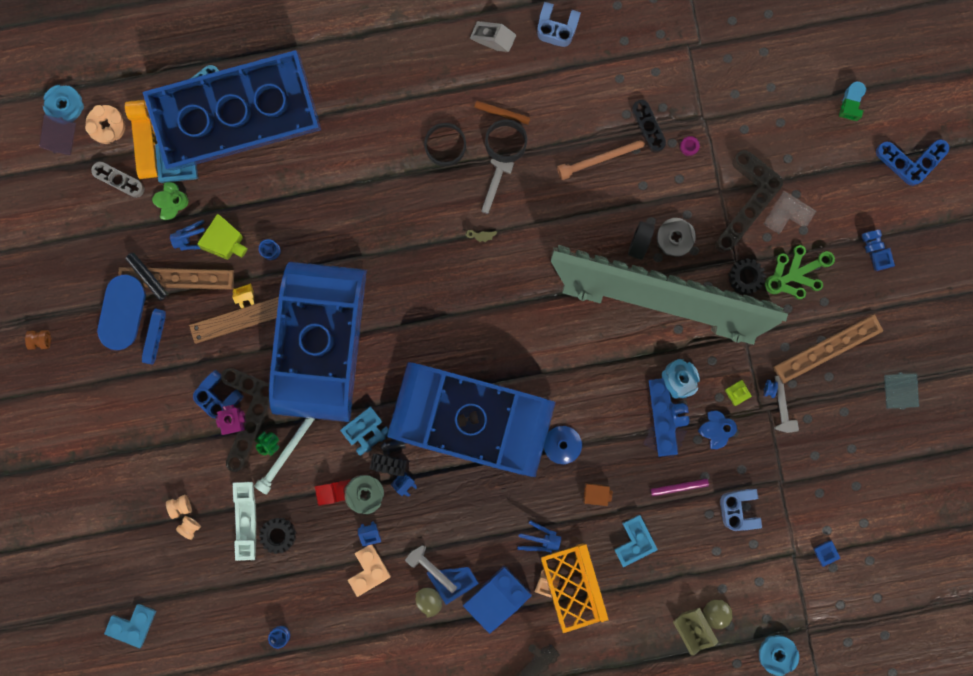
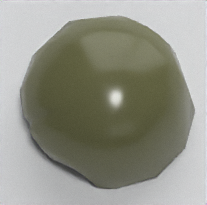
M429 587L416 592L415 601L421 612L426 614L427 618L437 615L442 608L440 594L435 589Z
M714 599L708 602L703 609V615L709 626L713 629H724L730 625L733 619L731 607L723 600Z

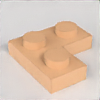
M373 544L355 553L364 570L348 579V582L358 597L391 577Z

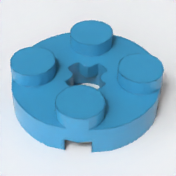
M53 86L44 95L43 110L55 122L61 124L73 122L84 109L80 94L70 86ZM61 100L64 102L67 101V106L65 108L62 107L60 109L59 102Z
M678 359L669 363L662 372V378L672 397L687 398L698 391L697 382L700 381V377L692 363H686L683 359ZM679 376L684 377L683 382H681Z
M781 635L769 636L760 646L759 661L769 673L783 676L790 671L792 672L797 667L799 652L793 641ZM781 650L784 657L776 660L774 654Z

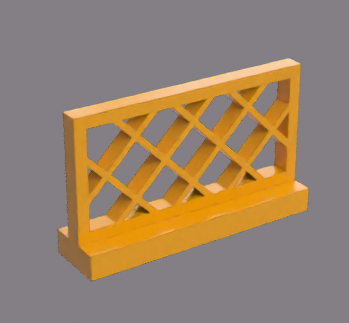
M578 544L575 547L540 557L562 633L609 620L587 544ZM575 552L577 558L573 566L564 561L567 554ZM555 558L560 561L555 572L548 568L546 560ZM562 563L571 567L567 578L558 574ZM574 570H577L582 575L579 584L569 580ZM556 575L565 580L560 590L554 588L552 583ZM568 582L577 586L572 597L563 592ZM580 588L587 593L584 603L575 599ZM561 594L571 599L566 609L559 606L558 600ZM573 601L583 605L578 616L569 612ZM585 607L592 610L593 619L586 621L580 618ZM567 613L576 617L573 625L565 627L564 618Z

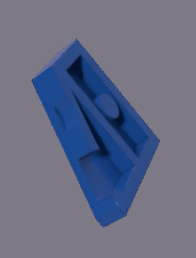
M469 567L439 570L457 587L451 593L429 571L427 572L446 605L479 584Z

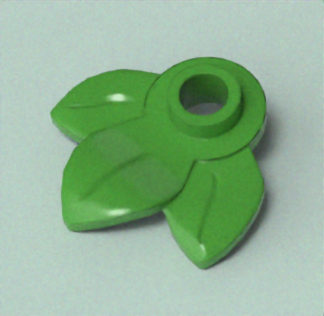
M165 182L164 191L156 193L152 198V202L158 208H162L160 219L169 220L177 215L178 210L187 207L188 198L185 193L179 191L175 183Z

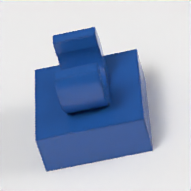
M404 472V476H398L391 484L401 496L405 494L409 497L410 494L407 490L411 486L415 489L417 488L414 483L415 481L406 472Z
M373 521L370 526L365 527L364 524H361L360 528H358V535L362 546L381 542L377 524Z

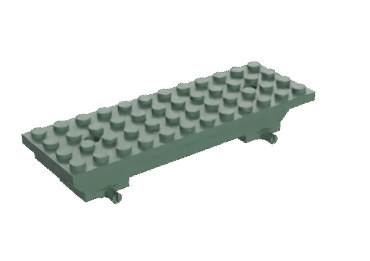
M558 245V248L554 247L552 251L551 263L564 284L562 293L578 297L582 301L589 300L601 303L603 296L712 325L711 331L716 335L730 338L737 343L745 342L753 345L756 337L781 324L782 321L786 322L788 313L783 311L784 308L770 301H759L747 295L742 297L736 292L729 290L723 292L717 287L710 285L704 287L692 280H688L686 283L685 280L673 275H669V278H667L661 272L654 270L648 273L643 267L632 265V268H629L624 262L614 260L611 263L606 257L595 255V258H592L587 252L577 250L576 253L570 252L569 247Z

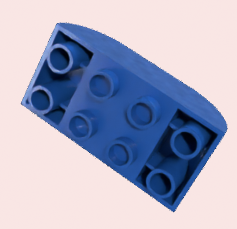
M288 262L286 265L279 293L270 371L269 402L272 414L350 422L367 270Z
M407 362L387 437L501 470L536 477L556 402L432 367ZM476 411L479 423L472 424L470 418H468L466 426H459V415L463 414L467 418L470 416V412Z

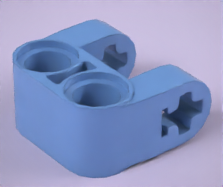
M544 2L538 23V38L557 46H568L575 34L581 12L572 10L568 24L565 25L550 20L554 4ZM547 27L551 32L544 34L541 29ZM566 33L569 35V38L562 39L559 34Z
M757 489L737 490L722 495L720 499L723 524L733 531L762 528L761 517L743 519L741 501L758 499ZM729 497H733L735 500L734 505L728 507L726 504ZM732 516L737 517V524L735 526H730L729 519Z

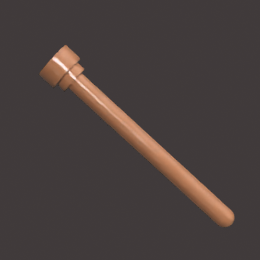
M639 140L573 165L557 166L561 180L568 179L573 172L642 148L645 143L643 140Z

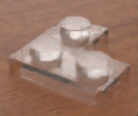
M783 191L763 224L778 234L781 233L789 218L806 228L816 210Z

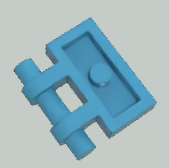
M369 407L340 431L351 445L357 441L361 444L356 449L357 453L361 456L365 452L371 451V447L376 443L385 440L389 429L387 427L381 431L378 429L377 426L383 421L373 408ZM372 430L375 435L366 441L363 437Z

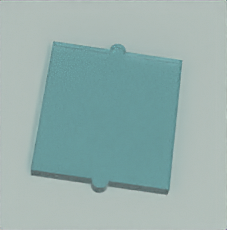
M900 372L897 375H884L887 409L901 408L904 410L908 407H919L917 374H903Z

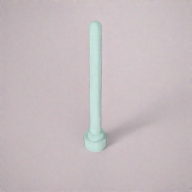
M306 418L265 478L258 479L254 485L255 488L266 495L271 489V481L314 421L313 418Z

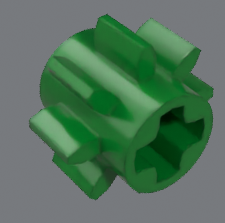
M263 432L255 440L258 443L256 450L262 455L269 454L272 456L280 448L278 445L279 439L272 432L267 434Z

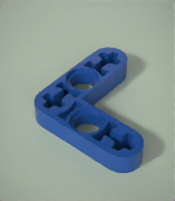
M944 140L935 141L915 163L891 142L880 144L876 149V155L904 182L914 186L921 183L948 154L949 144ZM941 145L942 152L937 153L935 156L932 155L937 150V147ZM888 147V153L884 155L882 153L884 151L883 148ZM896 154L897 156L890 161L889 159L892 155ZM923 158L930 159L931 166L929 168L922 165ZM896 159H902L904 161L905 165L903 169H899L896 167ZM918 170L922 171L916 176L915 180L911 179V174Z

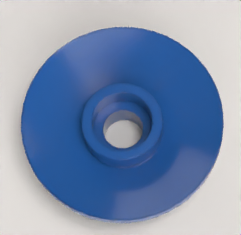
M558 426L547 433L544 451L551 461L558 464H568L577 459L582 450V441L574 429L567 426ZM563 441L567 444L565 449L560 448V443Z

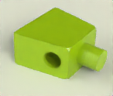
M219 214L216 215L198 242L200 249L227 260L233 253L242 258L248 249L240 244L243 239L240 232Z

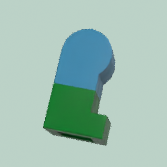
M853 82L846 89L839 117L858 121L862 118L864 110H860L859 105L861 97L866 92V87L863 83Z

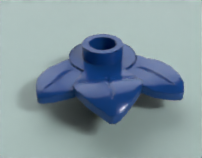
M710 411L707 413L709 422L704 423L698 432L703 437L711 439V449H719L724 447L728 439L736 434L737 425L732 419L725 418L721 412ZM724 425H729L731 430L726 432Z

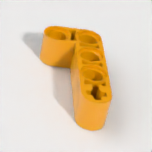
M145 100L125 102V112L132 124L138 178L158 177L155 149L157 140Z

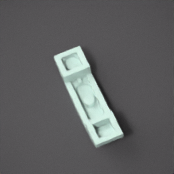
M234 482L235 561L255 560L256 506L253 482Z

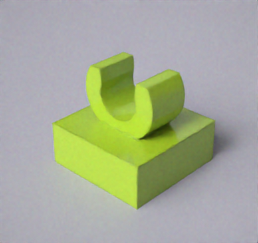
M742 380L725 389L734 406L752 397Z

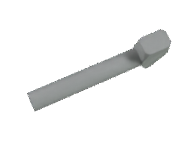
M491 159V163L496 167V171L481 212L489 213L502 173L511 174L514 162L503 163Z
M775 376V381L778 382L777 396L781 424L775 426L774 430L785 433L799 431L798 421H789L784 384H782L779 376Z
M421 546L408 555L405 561L411 567L415 568L420 563L451 593L457 589L443 573L424 557L426 546Z

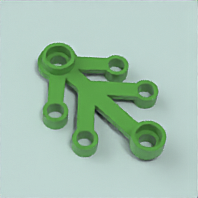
M798 245L793 249L794 257L789 273L781 277L785 264L788 263L789 257L786 254L777 256V266L774 275L766 279L765 289L770 294H778L782 291L793 295L798 300L803 299L806 296L805 289H796L786 285V283L794 281L809 286L813 291L821 290L823 288L821 280H813L802 275L820 266L829 267L833 265L835 261L834 255L828 251L823 252L818 256L817 260L799 268L806 249L804 246ZM797 248L802 249L801 255L797 253ZM781 256L785 257V263L780 262ZM823 257H827V263H823ZM773 281L777 283L776 288H772L771 283ZM815 282H818L820 285L818 289L814 287ZM798 290L802 291V297L797 296Z

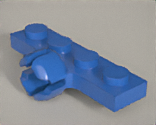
M663 378L649 380L658 457L677 455L676 428L687 426L690 421L689 416L678 417V414L688 413V407L684 403H672L671 394Z

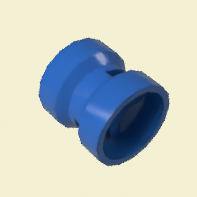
M881 230L862 234V239L866 243V253L885 248L884 242L881 241Z
M266 239L260 243L259 253L267 260H275L279 257L281 249L275 241Z
M277 626L268 636L269 644L277 649L284 647L290 640V631L285 626Z

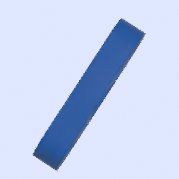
M153 310L142 354V363L153 365L156 360L166 318V311Z

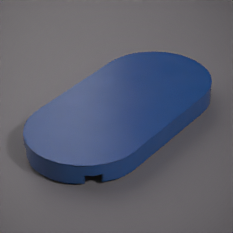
M119 275L113 278L107 285L97 332L101 343L109 349L122 350L129 347L136 340L146 291L141 281L135 276Z

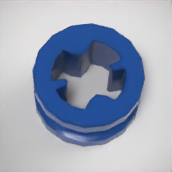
M766 381L764 387L765 397L770 395L771 398H775L778 382Z

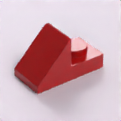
M352 479L315 486L318 506L344 501V489Z

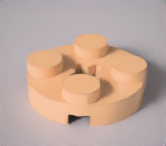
M97 105L88 114L85 129L95 141L109 144L122 137L126 125L122 114L116 108L109 105ZM108 120L110 126L102 129L101 123Z

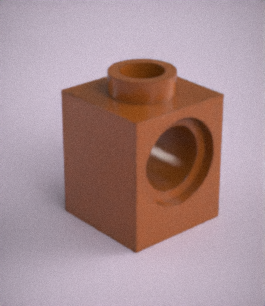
M585 483L583 503L608 506V502H612L613 491L606 485Z

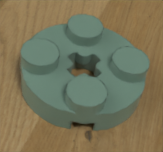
M369 475L354 477L344 489L345 501L348 507L361 514H370L376 511L381 505L382 496L384 497L381 483ZM362 490L369 492L367 499L360 498Z

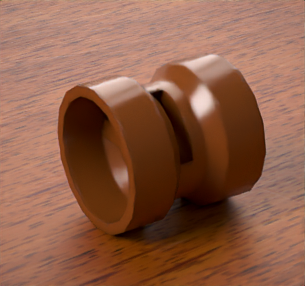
M41 330L40 332L27 331L25 336L27 349L34 350L37 347L49 349L51 345L50 332L48 330Z

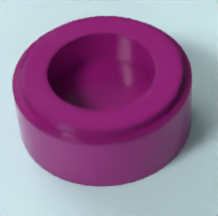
M693 136L685 137L680 143V150L686 156L695 155L700 148L699 141Z

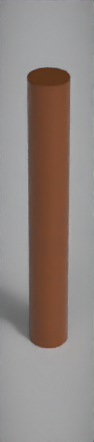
M480 101L475 103L474 108L529 125L530 117Z

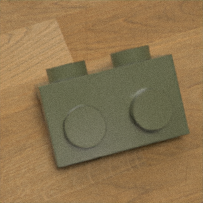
M700 608L683 612L673 621L691 655H695L701 649L713 647L718 643Z

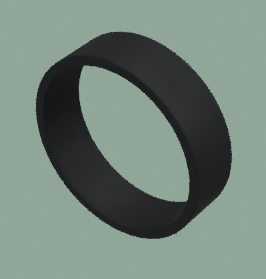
M505 119L499 120L489 127L486 133L485 147L493 159L503 163H510L518 160L524 154L527 146V134L519 123ZM509 126L518 130L524 138L522 150L513 156L496 154L488 144V137L494 129Z
M440 123L433 126L425 137L424 146L426 154L432 162L440 166H451L458 163L466 151L464 133L459 127L451 123ZM439 128H452L459 132L463 138V151L453 161H438L427 150L428 138Z

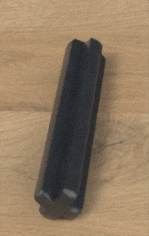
M131 252L125 257V260L159 300H164L168 296L167 291L136 254Z

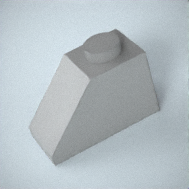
M477 21L470 39L496 51L509 52L516 34L503 24Z

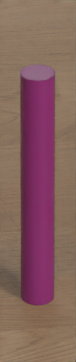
M708 479L654 488L650 489L653 497L708 487L709 483Z

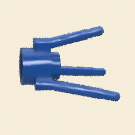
M201 220L184 229L177 230L176 233L170 234L173 248H180L181 251L200 249L198 245H187V243H190V236L204 232L205 229L188 231L198 227L205 221Z
M531 520L529 524L549 535H545L543 539L519 534L520 538L543 543L545 547L518 546V550L546 551L550 553L552 550H559L561 536H557V532L551 531Z

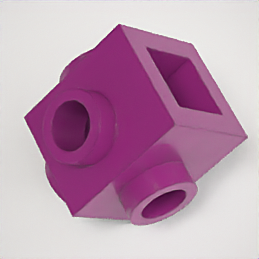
M234 405L222 407L223 411L217 412L216 424L221 429L222 435L245 430L244 422H246V417L240 407L234 408Z

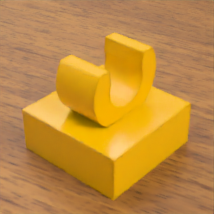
M251 284L233 289L235 304L239 303V306L244 308L243 301L249 300L250 304L254 305V290Z

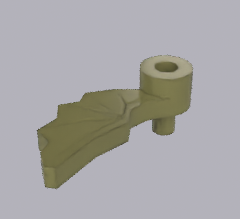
M467 230L465 233L467 238L474 237L479 242L492 240V237L497 234L496 231L475 233L473 230Z

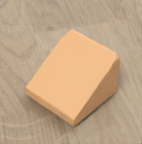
M542 570L535 592L552 598L545 572ZM557 575L552 582L554 588L556 589L558 587L560 577Z

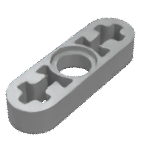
M96 162L92 166V175L132 197H140L144 193V185L139 180L104 162ZM98 168H103V170L110 173L109 176L102 173L99 175ZM116 175H122L123 181L119 185H115L113 182V178ZM127 183H129V184H131V185H133V186H136V184H137V187L139 188V190H138V191H133L131 188L127 187L126 185H127Z

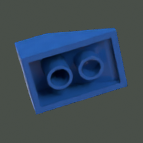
M503 565L463 607L490 634L515 613L532 595L515 575Z

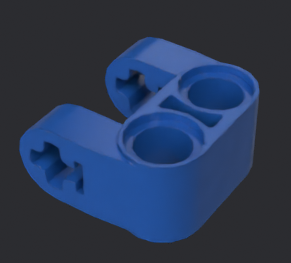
M217 370L210 373L193 393L195 403L212 418L218 416L214 413L215 405L219 404L221 408L234 405L235 408L244 397L236 389L224 401L221 400L212 391L223 378ZM203 391L208 395L205 402L200 399V394Z

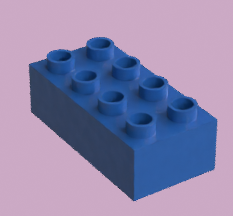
M296 50L142 92L165 169L175 171L321 130L301 57Z

